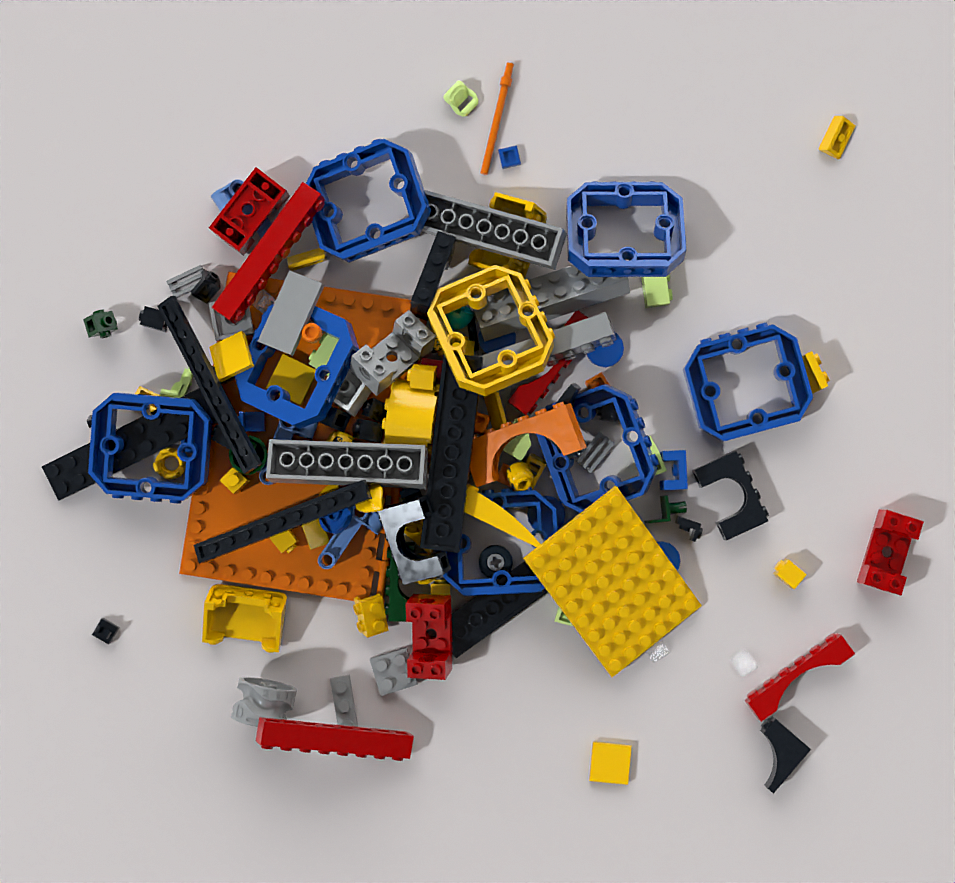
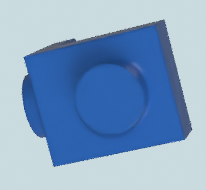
M239 411L238 418L246 432L265 431V412Z

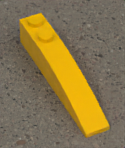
M470 484L468 485L465 513L535 547L541 544L514 516L495 502L478 493V488Z

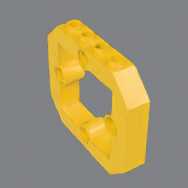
M494 265L437 289L427 315L460 388L487 396L544 371L554 347L553 339H555L552 328H547V318L543 311H539L537 297L531 295L529 291L531 290L528 279L524 280L521 273ZM508 288L518 308L520 323L527 327L536 347L517 355L512 350H503L498 355V363L472 374L464 357L467 349L464 336L459 332L452 331L445 314L468 304L473 309H482L487 304V296ZM474 295H481L477 299L472 298ZM526 312H532V313H533V314L530 315V316H525V315H524V313H526ZM453 343H460L458 347L451 346ZM506 360L513 361L510 365L503 364Z

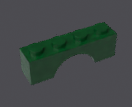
M406 542L408 547L415 552V542ZM387 547V558L391 559L390 566H387L386 577H390V585H386V596H389V604L385 605V614L389 615L388 621L406 622V602L409 600V597L400 589L398 568L392 558L391 548Z

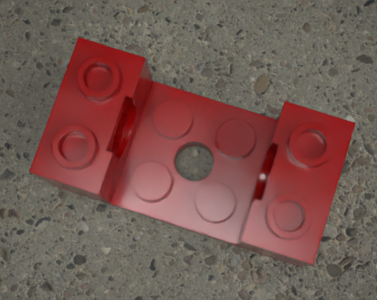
M255 167L208 228L244 256L255 242L252 237L274 208L278 211L281 209L290 195L286 189ZM246 205L253 206V212L249 215L243 213V208Z
M879 509L857 583L901 596L907 577L901 575L911 540H919L924 521L890 510ZM886 546H889L892 551L889 557H885L882 554V550Z
M413 594L406 602V622H412L413 652L407 659V678L446 680L452 671L451 595ZM430 628L434 629L437 636H429L427 630Z

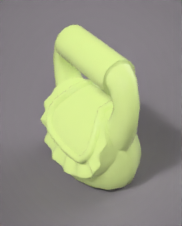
M457 81L443 96L444 100L451 105L453 111L462 117H467L478 105L476 93L467 88L462 81ZM468 96L473 97V99L465 106V108L462 111H460L458 108L459 105H461V103L464 102V100L467 99Z

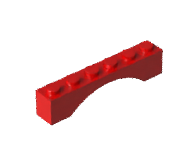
M579 310L575 311L565 326L588 317ZM564 358L558 360V364L554 365L539 379L520 385L510 397L508 403L525 416L528 413L532 415L538 406L535 404L539 397L543 399L549 392V389H547L548 385L551 382L555 384L561 376L558 373L562 367L566 369L572 359L565 360Z
M833 633L825 638L826 642L822 645H815L809 650L810 653L805 657L800 656L794 661L793 666L783 668L778 672L779 676L775 679H768L762 684L763 687L758 691L755 689L747 695L748 698L744 701L759 721L762 722L777 711L784 691L799 675L818 666L841 665L855 655L841 634L837 633L835 635Z

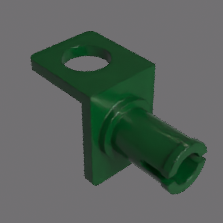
M668 495L660 496L662 519L645 520L644 523L671 521L670 514L686 513L687 508L679 507L687 506L685 501L669 503Z

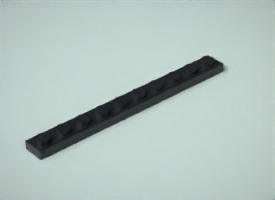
M170 296L157 307L244 474H248L262 465V462L176 296Z
M361 480L194 545L198 562L205 563L368 501L372 497L366 480Z

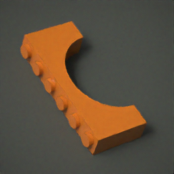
M564 402L552 405L553 409L547 411L546 408L535 412L536 416L529 418V415L518 418V422L512 424L511 421L501 424V429L496 431L494 428L483 431L484 435L480 437L475 434L470 471L476 488L500 479L498 473L500 455L505 446L521 434L535 433L551 439L560 448L563 456L587 448L571 403L566 405Z

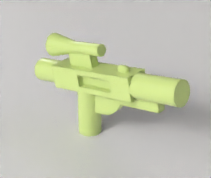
M184 369L180 381L176 382L171 390L161 389L160 396L180 398L186 395L193 380L190 369Z

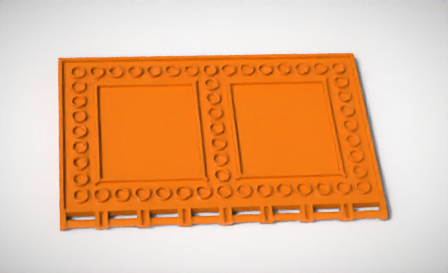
M228 272L226 286L236 273ZM269 278L266 287L256 295L255 302L250 306L254 331L259 327L262 315L268 306L275 303L285 280ZM325 286L316 303V307L337 315L352 324L359 349L366 344L372 349L393 332L395 320L410 310L411 300ZM420 319V321L426 326L427 321ZM253 335L246 336L248 345H250ZM301 337L293 356L276 350L274 355L268 358L255 386L267 390L266 386L282 354L316 370V368L309 364L311 361L309 356L314 349L318 350L321 345L319 341L311 344ZM388 355L387 359L393 362L397 360V357L395 355ZM408 371L405 372V373H404L402 376H400L398 379H406V380H407V373H408ZM314 378L301 405L291 400L290 402L305 409L318 383ZM236 380L222 385L237 416H239V411L264 412L241 401ZM392 384L377 396L371 392L367 400L372 397L385 403L386 398H390ZM279 394L276 395L275 400L279 399ZM334 403L332 404V407L342 410ZM362 407L356 414L360 419L377 422L367 416L362 415ZM265 412V431L246 433L248 436L259 438L265 444L268 451L269 439H273L280 419ZM284 422L286 427L292 426L291 424ZM218 423L212 425V431ZM318 423L312 440L327 441L329 435L333 431L336 432L338 430ZM385 429L383 430L381 444H383L385 439ZM294 434L292 440L303 441L310 439ZM354 438V443H377ZM211 440L208 482L196 491L191 498L179 574L354 601V597L357 596L360 599L371 596L374 571L380 573L376 594H381L384 597L387 578L386 570L387 566H390V558H387V547H390L386 538L382 560L376 559L380 533L385 534L384 527L377 535L361 525L336 564L330 569H323L318 564V557L326 545L310 550L302 526L291 530L299 541L296 543L297 547L289 554L286 551L281 553L271 539L268 538L205 563H199L194 549L195 544L315 499L328 486L296 483L266 485L260 481L259 472L254 475H246L251 481L238 494H233L220 481L232 468L229 461L230 449ZM265 473V475H264L265 480L268 481V482H270V481L266 478V473ZM382 487L385 500L386 495L392 496L390 505L399 502V497H401L400 491L403 488ZM355 508L356 516L363 517L365 515V512H360ZM327 532L329 540L334 534ZM324 555L322 558L323 563L331 565L332 557Z

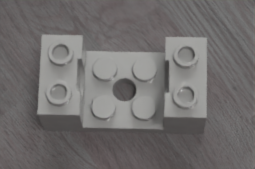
M408 310L395 320L393 332L372 349L366 344L352 355L350 370L377 396L433 350L436 336ZM395 355L397 357V360L393 362L389 361L387 359V356Z

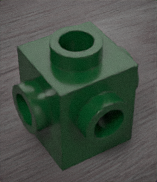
M104 309L97 310L92 315L83 319L89 338L100 336L101 339L112 336L111 333L118 329L113 311L104 312Z

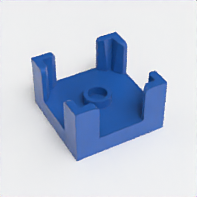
M686 450L660 452L663 461H674V465H672L674 480L660 481V490L688 489Z

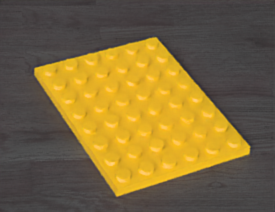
M616 486L523 558L612 678L702 606Z

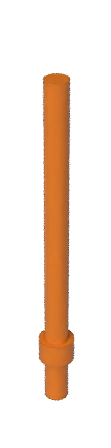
M509 62L506 64L504 76L501 77L500 81L501 89L480 172L483 175H488L508 88L511 87L512 83L511 75L514 64Z

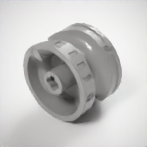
M239 678L237 688L243 692L244 699L233 705L232 719L258 727L259 717L287 720L284 713L293 710L297 692L295 687L262 678Z

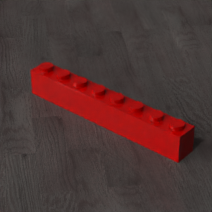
M304 182L300 184L211 308L233 324L242 320L246 309L255 302L256 295L266 287L269 277L276 273L280 262L289 255L290 248L300 240L303 230L310 226L314 215L323 208L325 199L321 193Z
M259 717L255 741L264 749L280 747L281 750L292 751V748L305 753L317 750L318 753L326 755L330 754V752H337V755L348 756L350 753L361 758L372 755L376 759L392 757V760L403 761V758L410 759L414 736L407 731Z

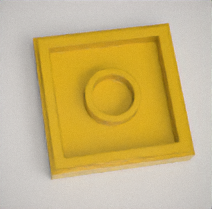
M243 331L209 347L216 375L220 382L254 367L246 335Z
M282 354L266 388L278 385L289 392L291 401L301 405L315 378L316 370Z
M593 741L589 781L628 785L632 746Z

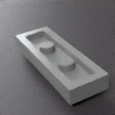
M350 675L330 678L337 725L358 727Z

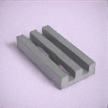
M202 265L166 281L173 296L179 298L191 292L196 284L179 292H176V290L202 278L201 273L174 286L173 283L199 271L202 272Z
M599 432L576 462L589 473H592L615 443ZM599 438H602L603 440L601 441V443L597 446V448L593 451V453L589 456L585 463H583L582 459L586 456V454L597 442V440ZM607 442L608 446L589 468L587 465Z

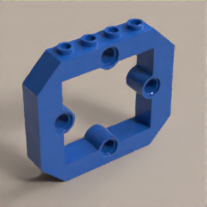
M386 139L373 140L371 144L358 146L350 153H341L335 159L321 161L318 166L313 167L306 182L308 186L321 193L325 199L323 208L314 215L312 221L319 247L325 252L349 263L419 236L431 212L413 154L408 149ZM391 159L395 175L390 178L389 187L398 196L403 197L409 217L385 227L377 223L370 224L366 228L365 235L343 243L337 224L342 220L343 212L334 203L329 202L325 185L350 175L359 176L367 168ZM357 161V165L351 168L352 163ZM404 182L403 188L398 189V184ZM334 209L333 215L328 217L329 211ZM380 231V236L374 239V234Z
M585 182L567 198L568 261L587 277H666L684 261L686 236L683 198L663 182ZM587 206H616L620 209H627L630 206H661L662 214L656 218L653 233L656 239L664 241V253H637L634 248L628 246L621 248L618 253H589L588 241L595 237L597 220L594 216L587 214Z
M273 304L268 306L267 310L263 313L262 321L254 331L253 339L250 345H248L254 367L234 377L241 401L301 429L326 418L350 369L351 357L359 350V346L351 323L315 306L308 323L317 324L322 329V335L325 333L338 339V342L327 365H321L315 371V379L318 383L305 409L291 403L289 392L278 385H272L267 390L255 386L268 358L274 355L276 349L265 345V348L261 350L263 344L259 343L258 339L274 306ZM330 373V377L325 380L326 374ZM280 393L279 399L275 400L276 395Z
M766 322L756 325L754 330L749 331V328L737 330L738 334L730 336V333L719 335L717 340L712 341L711 338L700 340L701 344L696 346L683 368L699 429L724 442L800 421L813 399V394L798 340L795 336L773 324L768 326ZM733 340H739L741 342V349L737 350L733 348ZM774 341L780 363L775 366L773 373L777 380L786 381L792 407L768 414L763 409H754L747 414L746 420L720 426L713 401L719 397L720 387L715 382H708L702 360L728 353L738 355L744 352L746 348ZM782 366L787 367L789 370L787 377L780 374ZM707 386L714 388L715 393L713 397L705 394ZM755 413L760 414L762 417V421L759 424L753 421Z
M608 384L577 394L573 407L576 419L581 423L589 422L596 416V408L614 403L624 431L622 435L623 441L630 447L639 476L621 481L618 476L610 475L602 479L599 490L579 496L570 471L574 464V458L570 459L566 455L563 456L562 452L543 435L536 434L560 502L580 513L610 490L607 487L609 480L614 482L627 501L646 494L658 470L657 465H659L657 456L652 454L650 437L645 435L643 429L645 428L643 418L639 417L637 413L639 407L636 399H632L631 395ZM555 403L547 405L545 407L546 410L550 411ZM583 407L589 412L586 418L581 415ZM631 431H635L638 434L636 441L630 439ZM560 457L565 458V467L559 464Z
M113 393L92 411L88 473L106 494H112V498L122 499L124 496H131L132 500H143V497L151 498L150 501L162 502V499H169L170 503L181 504V501L191 497L208 482L213 420L195 399ZM152 404H154L157 407V413L155 415L151 414L150 412V406ZM117 409L142 411L143 416L150 420L159 419L164 413L189 415L188 442L181 444L177 450L179 459L186 462L184 483L158 481L154 477L142 479L112 477L114 454L120 453L124 448L123 439L116 435ZM110 440H113L116 444L114 450L109 447ZM187 446L191 447L193 450V454L191 457L187 456L185 453V449ZM145 482L151 484L150 492L144 489Z
M531 487L524 491L513 492V489H501L499 493H494V490H482V495L493 502L497 498L502 499V508L504 510L537 508L538 529L531 532L533 536L541 534L544 536L545 541L558 531L556 508L536 490H532ZM462 534L461 539H465L467 545L465 548L460 549V553L446 551L451 570L445 573L443 577L463 596L543 592L545 589L536 576L512 577L505 570L495 572L493 577L489 579L464 580L463 554L468 553L472 548V541L465 534ZM500 575H505L508 579L507 583L503 586L497 583V578Z

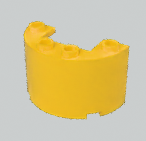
M397 379L392 383L390 398H386L385 401L386 418H383L382 429H385L383 444L426 445L428 460H431L440 384L436 383L433 390L410 388V381L406 379Z

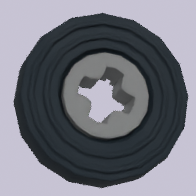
M491 545L481 552L479 568L486 577L492 578L494 573L499 570H505L508 573L511 571L513 565L512 556L505 547ZM492 557L501 559V563L498 564L499 567L495 568L494 565L490 564L493 561ZM500 575L497 579H501L505 575Z

